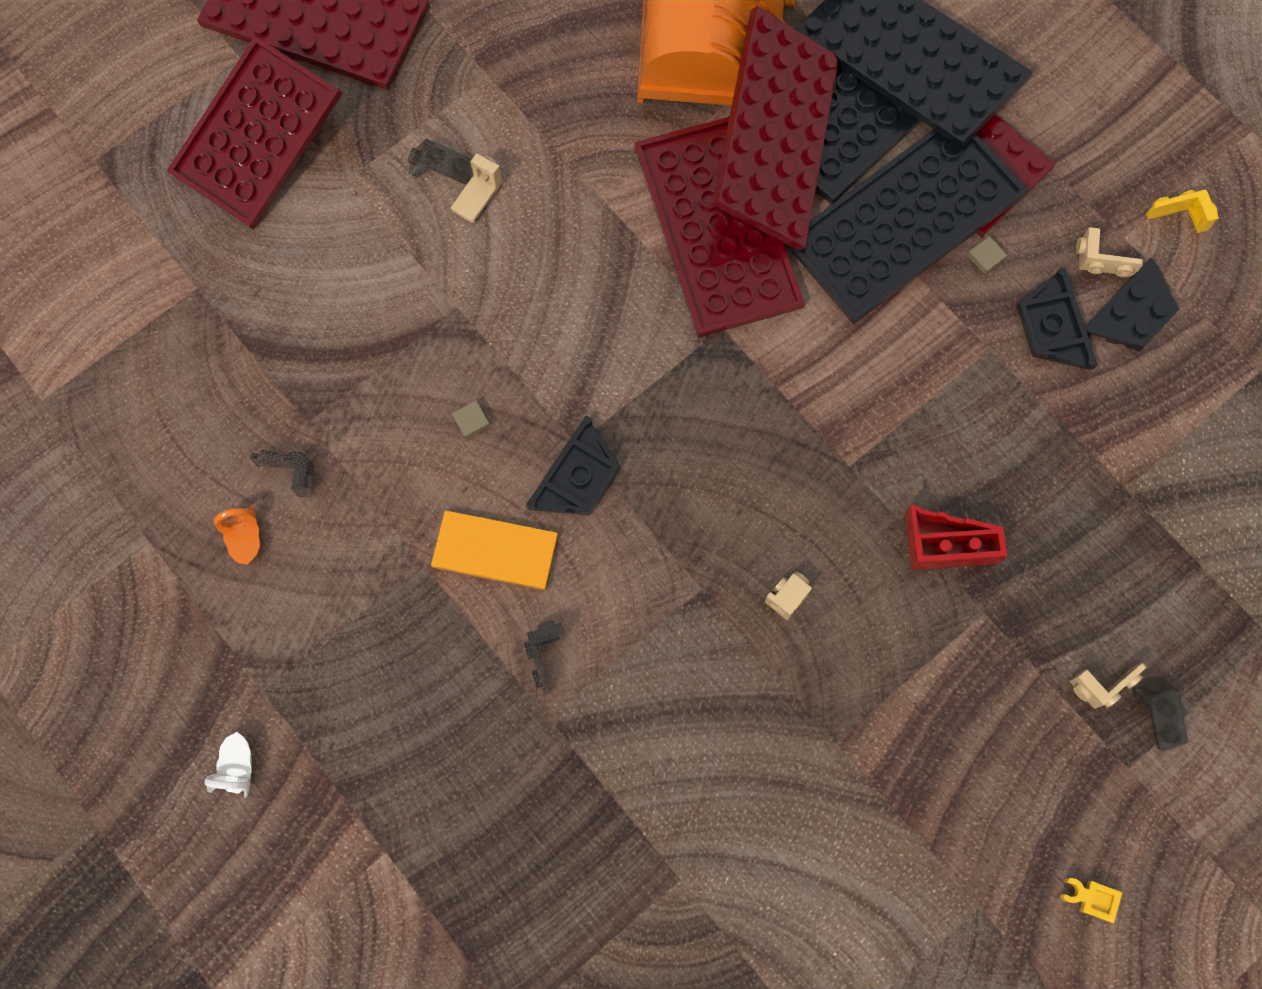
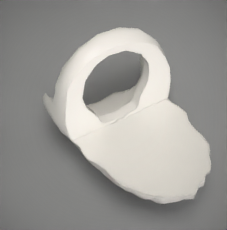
M238 732L226 737L221 744L219 759L216 764L217 774L207 776L204 784L207 786V792L211 793L215 788L238 794L244 790V797L248 796L251 784L252 755L248 741Z

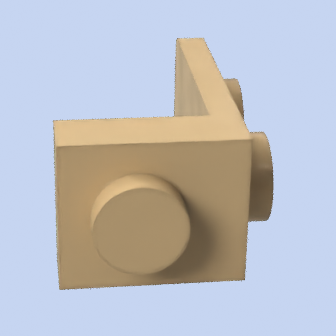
M477 153L470 161L474 175L451 206L453 213L471 223L475 222L503 182L499 164L490 157L484 158Z
M1089 227L1083 237H1079L1077 241L1076 253L1080 254V270H1088V272L1093 274L1104 272L1116 274L1119 277L1134 276L1143 266L1142 259L1099 254V228Z
M1143 662L1133 666L1107 690L1088 670L1078 673L1069 682L1074 686L1075 694L1081 700L1088 701L1094 709L1104 705L1109 708L1122 697L1119 692L1125 686L1130 689L1143 678L1140 673L1147 667Z

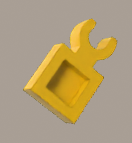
M1065 878L1064 882L1071 884L1075 889V893L1071 897L1061 894L1060 898L1067 903L1082 902L1080 912L1109 923H1114L1122 892L1093 881H1088L1086 888H1084L1079 880Z

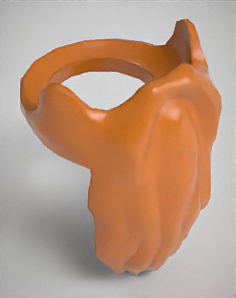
M251 504L250 510L244 508L225 510L216 515L213 520L216 529L223 534V540L227 546L229 556L239 564L249 565L258 555L260 549L257 515L253 504ZM228 517H232V518L229 519L228 521H224V519H226V518H228Z

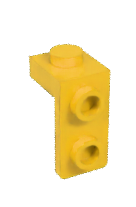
M1206 189L1197 192L1189 190L1178 197L1170 199L1169 197H1162L1152 203L1151 208L1146 213V217L1149 220L1188 210L1197 233L1208 231L1217 221L1218 211Z

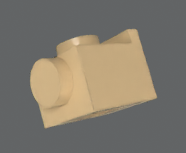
M799 572L793 573L788 580L783 577L773 589L776 595L770 592L766 597L765 603L788 621L812 590V587L808 585L810 582Z

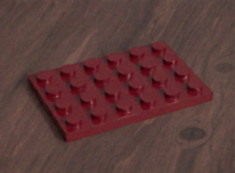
M254 36L174 158L167 172L254 230L343 93Z

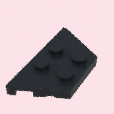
M1150 258L1085 327L1088 337L1092 334L1106 338V342L1116 345L1123 344L1127 348L1141 351L1176 314L1179 308L1155 260Z
M1061 268L1053 277L1039 285L1034 292L1019 301L1016 307L1032 357L1091 370L1097 366V362L1066 268Z
M588 416L584 417L527 502V509L590 516L620 470V465L607 448V444L602 436L598 434Z

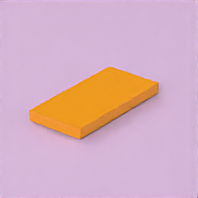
M445 510L431 566L436 569L545 591L558 533Z

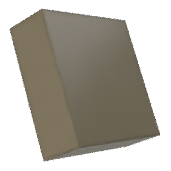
M990 236L972 248L967 254L969 259L984 275L1002 263L1008 256Z
M476 400L451 413L465 440L490 427L486 416Z

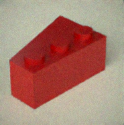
M910 505L904 513L911 570L999 564L1007 557L1004 528L1001 526L968 518L961 519L940 511L936 513L920 509L919 506Z

